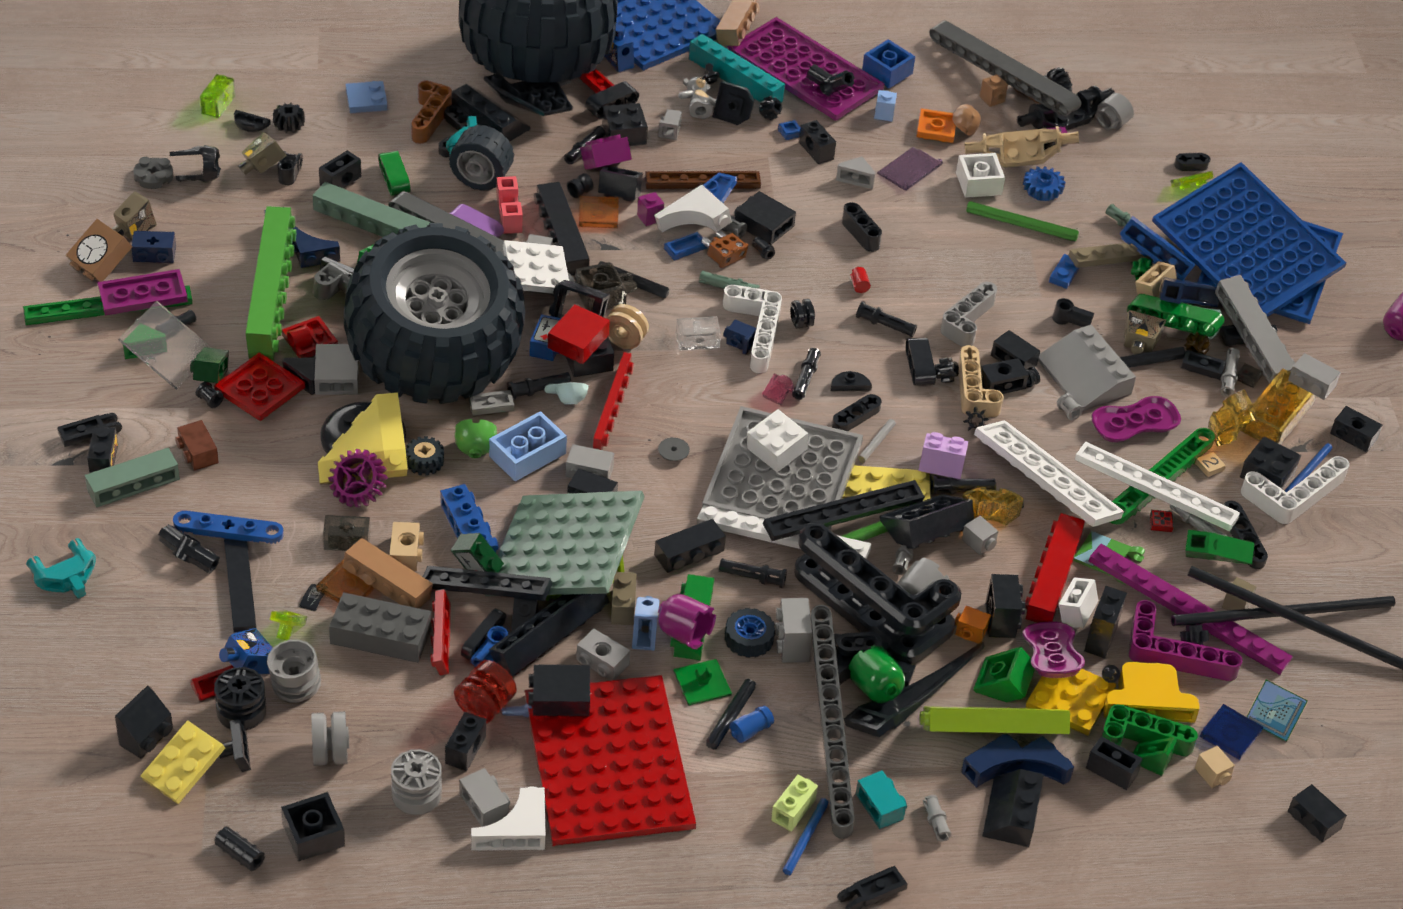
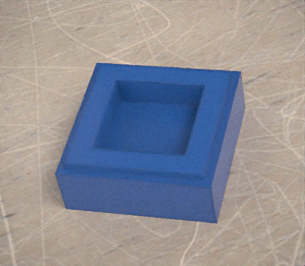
M796 120L778 124V130L785 140L799 137L800 126Z

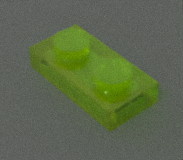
M1209 171L1170 181L1172 187L1179 186L1181 190L1190 188L1191 183H1196V186L1206 184L1207 180L1213 179L1214 176L1213 172Z

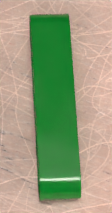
M1138 294L1127 307V313L1131 310L1165 319L1166 327L1194 334L1199 332L1200 335H1206L1207 337L1214 336L1225 321L1223 315L1217 311L1184 303L1168 302L1147 294Z

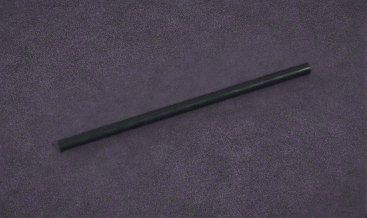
M1191 566L1187 576L1403 670L1402 657L1194 566Z
M1394 596L1283 606L1305 615L1394 607L1396 601ZM1259 607L1172 615L1171 624L1172 626L1280 616Z

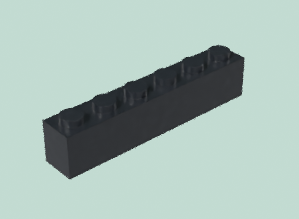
M560 182L537 185V193H534L535 204L539 205L540 217L544 218V228L549 231L548 236L553 238V244L555 246H563L567 272L572 276L589 273L590 258Z
M562 594L489 649L497 671L509 676L520 673L521 669L529 663L536 661L545 651L552 649L554 644L562 638L569 636L570 632L578 626L585 624L586 620L594 614L601 612L602 608L610 603L607 594Z

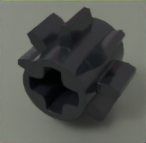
M768 96L763 98L764 101L760 102L759 106L760 114L765 119L773 120L778 118L777 115L781 114L782 111L781 102L776 97Z
M940 358L939 364H935L936 378L941 379V383L954 382V377L959 375L958 363L953 361L952 358Z
M974 407V413L966 412L969 417L963 422L969 424L968 431L972 428L986 425L985 422L990 420V417H985L984 415L985 409L979 412L978 408ZM976 415L978 418L982 419V421L979 422L978 425L976 424V422H972V418H974Z
M1202 624L1185 625L1186 631L1180 632V639L1184 642L1204 645L1203 642L1209 641L1208 630H1204Z

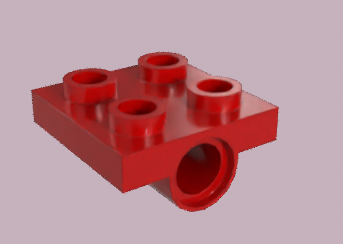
M320 316L282 329V336L298 358L315 356L316 344H338V340Z

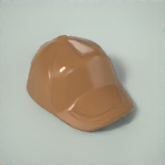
M961 105L953 114V122L965 134L974 135L980 125V114L970 105Z

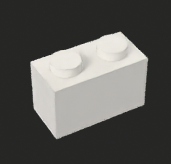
M1073 578L1059 603L1062 623L1075 628H1084L1098 603L1095 580Z

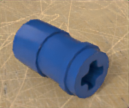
M757 707L753 712L743 715L730 723L731 735L739 743H743L763 729H768L774 723V716L768 707Z

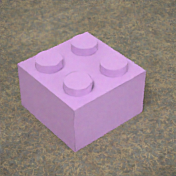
M937 432L927 433L918 471L961 479L968 441H964L961 437H944L941 433Z

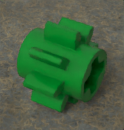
M1141 258L1138 262L1133 261L1131 275H1135L1136 280L1154 266L1151 259Z

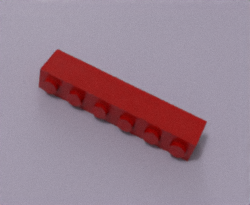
M1060 513L1058 521H1053L1050 531L1053 533V536L1048 535L1045 548H1048V550H1043L1040 563H1043V565L1037 566L1034 576L1037 582L1032 581L1029 594H1032V596H1027L1025 601V610H1027L1025 619L1037 623L1053 622L1083 533L1085 520Z

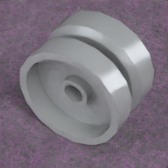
M324 712L312 713L314 766L327 764L328 750H332L335 765L348 764L349 727L346 726V712H333L331 715V727H327V718Z

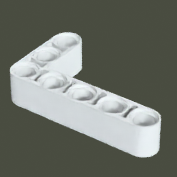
M728 285L724 289V309L730 312L759 316L751 351L750 369L755 373H765L768 370L780 317L782 296L775 291Z
M1335 456L1287 493L1260 473L1249 472L1245 476L1241 494L1277 522L1289 524L1343 483L1350 463L1344 457Z

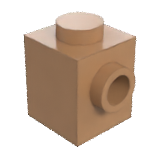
M998 74L982 80L980 98L989 107L1003 103L1006 99L1008 84Z

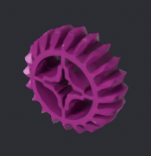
M356 449L354 453L347 450V457L340 455L341 461H334V464L337 466L336 469H330L334 476L328 477L329 481L333 482L329 487L334 491L333 496L339 498V502L342 504L346 503L349 507L355 505L357 508H360L362 503L365 506H369V500L376 502V494L382 496L380 488H386V484L382 481L388 479L387 475L383 474L387 469L381 466L383 461L380 458L377 459L376 454H370L366 449L363 452L360 449ZM362 463V464H359V465H358L356 468H354V469H351V468H350V467L353 466L354 464ZM372 468L373 478L372 482L370 483L369 475L371 473L370 469ZM345 474H346V475H347V482H346V484H345L346 487L344 488L343 480H344V476H345ZM352 474L356 476L359 475V477H361L360 479H362L364 483H362L361 481H357L356 478L352 476ZM361 488H367L365 491L361 493L353 494L354 492L357 493V491Z

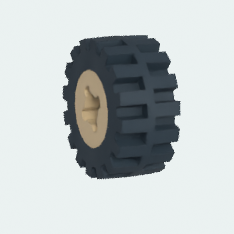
M424 436L422 439L417 437V440L412 439L406 448L408 469H412L414 474L418 472V475L421 476L422 473L428 476L429 473L435 474L436 470L440 471L441 466L443 467L444 447L442 444L440 445V441H435L433 437L428 439V436Z

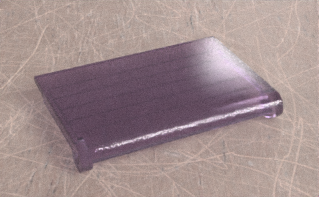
M912 147L879 170L877 174L907 191L940 167L943 161Z

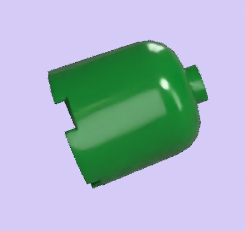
M871 646L872 649L865 652L859 651L852 658L849 665L851 681L874 702L886 703L897 698L905 684V676L900 666L880 646Z

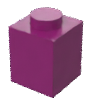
M656 192L638 197L637 216L645 226L656 224L655 214L664 209V202Z

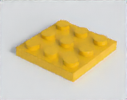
M1081 669L1078 674L1071 677L1047 678L1042 676L1028 698L1025 707L1069 710L1070 728L1089 736L1104 709L1107 694L1115 690L1116 684L1106 682L1102 677L1084 669Z

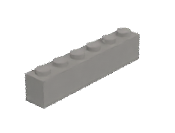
M1241 275L1220 280L1215 294L1270 386L1288 381L1295 361L1291 359L1286 346L1280 341L1275 328L1268 321L1266 313L1260 308L1257 298L1253 296L1249 289L1248 283L1243 280Z

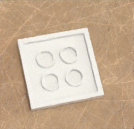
M504 241V256L514 266L515 278H520L523 291L553 293L556 284L563 280L569 281L563 246Z

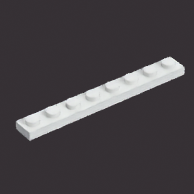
M1085 442L1076 453V461L1227 531L1232 529L1239 518L1240 512L1088 442Z
M703 505L697 517V524L713 519L722 531L800 549L798 544L799 534L771 541L763 526V518ZM838 536L867 559L871 550V543Z

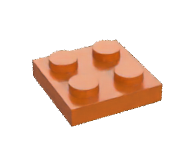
M921 108L916 137L953 143L956 125L953 122L954 113Z

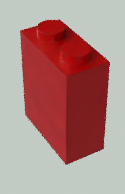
M574 304L548 332V348L584 364L609 336L610 320Z

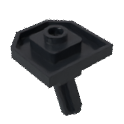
M721 81L712 117L735 125L750 119L755 100L749 89Z

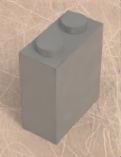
M316 344L315 395L358 394L359 360L355 361L349 345Z

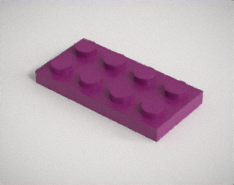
M180 269L97 282L105 316L188 302Z

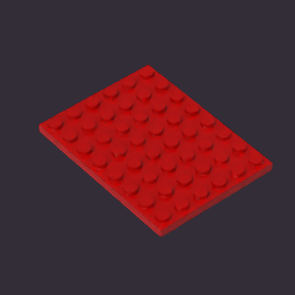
M662 675L590 683L589 716H533V706L528 708L541 787L544 788L545 809L552 846L696 829L695 815ZM533 689L525 690V701L527 705L529 692H533Z

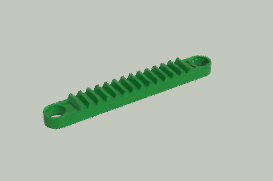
M1208 428L1196 429L1148 471L1170 481H1176L1182 472L1185 473L1187 468L1190 469L1192 464H1195L1196 459L1213 446L1215 440L1214 432ZM1203 436L1208 438L1209 440L1203 441L1199 437ZM1129 486L1112 501L1124 511L1122 518L1110 523L1116 525L1124 523L1132 515L1135 516L1137 511L1140 512L1142 507L1151 502L1152 498L1155 499L1156 497Z

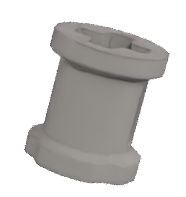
M1066 393L1057 400V407L1065 411L1069 420H1075L1082 414L1083 407L1073 400L1072 394Z

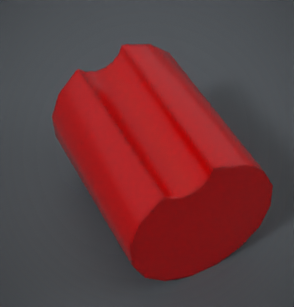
M863 267L852 269L850 277L857 293L867 292L871 285L866 269Z

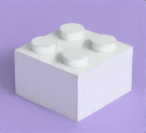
M996 153L959 155L956 175L965 198L1002 195L1005 176Z
M777 409L747 432V449L774 471L778 472L808 449V433Z

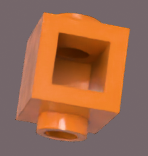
M965 606L963 612H958L955 618V626H957L955 635L979 644L988 630L991 615Z

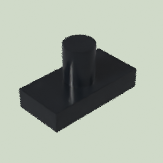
M240 719L230 721L232 741L222 743L225 749L219 755V758L222 759L234 755V760L241 772L251 770L247 732Z

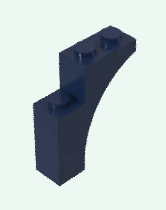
M296 226L293 228L296 229L297 235L296 242L292 241V245H294V253L296 252L301 268L320 265L321 259L324 257L337 262L340 261L338 241L316 238L304 233Z
M1167 277L1163 278L1159 295L1160 300L1178 304L1193 303L1218 308L1219 299L1215 294L1216 286L1188 280L1181 281Z
M1005 733L965 757L961 773L976 788L995 777L1019 769L1044 774V777L1064 785L1071 780L1074 766L1043 735L1021 748L1015 739H1012Z

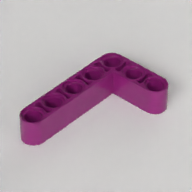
M1141 600L1137 603L1132 619L1128 651L1129 658L1133 662L1169 664L1176 671L1225 681H1233L1237 678L1242 664V657L1237 652L1154 636L1155 604L1148 600Z

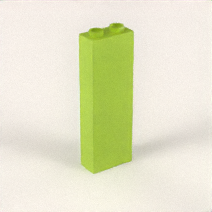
M923 706V711H920L919 723L923 725V730L933 732L1070 734V711L1035 708Z

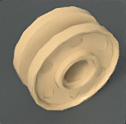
M628 304L614 306L606 319L610 320L609 340L616 346L624 349L638 347L649 331L647 318L637 308Z

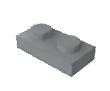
M511 390L481 393L473 397L469 396L472 416L514 411Z

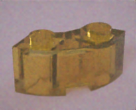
M1245 389L1226 398L1222 402L1223 406L1217 412L1213 411L1209 419L1208 429L1214 432V441L1217 446L1229 444L1237 440L1240 430L1255 420L1254 406Z
M980 487L967 491L962 496V498L973 500L974 519L981 516L986 521H996L1005 526L1020 516L1024 500L1020 495L1003 488H999L998 491L986 490V487Z

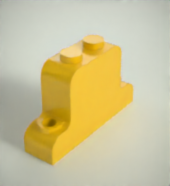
M1127 662L1123 664L1118 680L1119 690H1112L1107 694L1103 709L1104 718H1107L1109 710L1113 705L1120 704L1171 721L1195 723L1200 707L1197 697L1179 691L1177 672L1173 666L1161 663Z

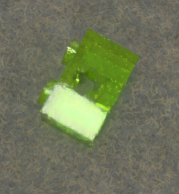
M219 74L215 75L200 95L201 114L219 118L235 98L234 78Z

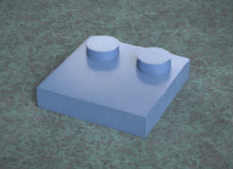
M383 81L346 84L350 113L388 110Z

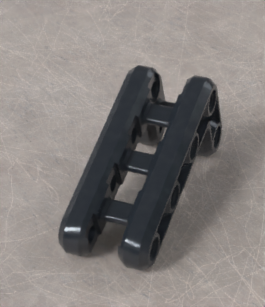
M812 523L800 530L798 544L805 554L799 556L796 560L794 568L795 577L860 632L877 633L882 638V642H888L887 652H891L893 659L914 664L951 638L956 623L951 613L959 606L962 594L960 587L956 583L948 579H939L926 586L917 594H909L824 525Z

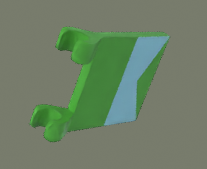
M1091 531L1076 553L1073 561L1112 576L1088 562L1090 555L1100 544L1105 545L1125 558L1128 555L1132 560L1139 563L1144 559L1145 549L1140 546L1131 547ZM1115 578L1118 582H1120V583L1126 585V584L1123 583L1122 581H1120V580H1118L1117 578Z

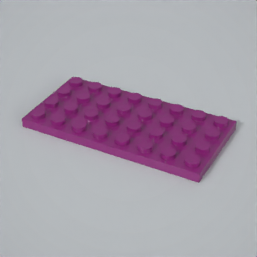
M777 17L745 35L739 46H727V49L785 83L787 91L835 121L878 94L879 90H884L885 84ZM815 64L831 75L848 70L853 73L855 79L854 85L826 96L822 93L819 85L806 78V74L810 67Z

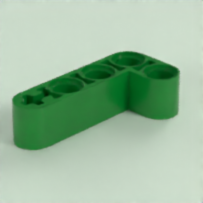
M1117 704L1113 705L1109 710L1102 737L1121 746L1123 738L1142 743L1175 737L1177 742L1173 754L1189 756L1194 750L1198 733L1190 726Z

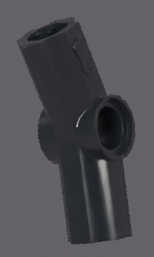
M169 524L161 528L158 534L159 541L171 549L173 555L187 563L191 562L209 574L217 568L220 557L201 546V542L182 533Z

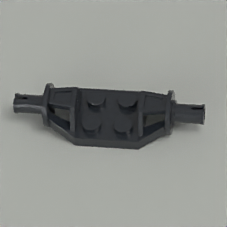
M1091 86L1086 90L1079 91L1076 95L1081 101V107L1066 117L1043 104H1032L1027 114L1017 116V123L1020 127L1032 124L1036 129H1042L1043 127L1056 128V126L1065 127L1066 130L1089 124L1098 112V105L1115 93L1112 88L1101 91L1097 86Z

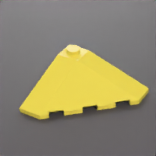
M398 393L376 394L371 400L372 403L365 411H361L352 422L350 429L345 434L342 433L332 445L333 448L318 461L320 484L333 483L329 481L328 477L334 476L330 472V469H336L337 467L334 461L340 462V455L347 457V450L354 453L356 449H360L361 452L366 449L370 454H376L377 459L380 458L383 461L381 466L387 469L383 474L387 475L388 478L407 476L408 467ZM362 463L354 464V465L351 466L350 468H351V469H354V468H356L359 464H362ZM372 468L370 469L369 480L373 478ZM346 474L344 476L343 482H347ZM352 474V476H354L357 481L362 480L360 479L361 477H359V475L356 476Z

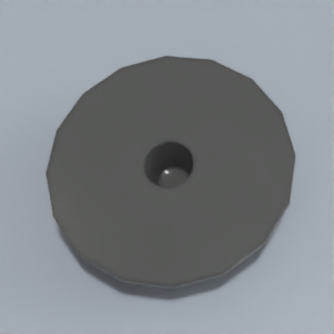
M671 437L661 441L658 451L664 459L679 461L688 456L690 447L684 440Z

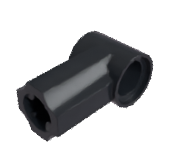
M1061 298L1056 302L1052 319L1060 325L1072 323L1085 327L1091 325L1095 313L1075 307L1071 300Z

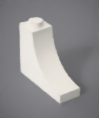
M703 185L695 188L655 214L658 229L662 232L685 224L703 225L718 232L732 222L729 208Z
M520 788L518 801L507 816L491 825L471 828V850H545L544 788Z

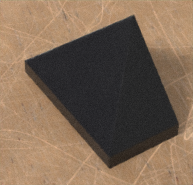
M284 358L282 360L283 368L305 382L304 390L314 395L315 358Z

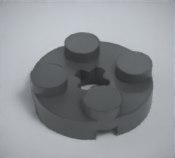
M141 157L133 170L134 180L138 181L141 187L147 189L161 188L162 184L166 182L168 184L171 183L174 177L173 167L168 158Z

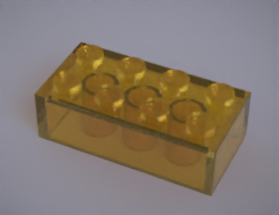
M1282 368L1245 413L1240 431L1259 441L1265 436L1282 444L1314 404L1316 395L1289 382L1288 379L1291 372Z

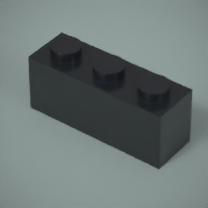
M710 519L655 540L654 556L665 571L669 573L721 553L725 550L726 535L716 522Z

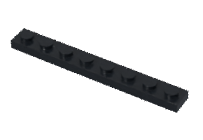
M913 480L764 519L763 526L771 541L800 534V530L808 524L818 523L829 527L909 506L923 501L925 496L917 482Z

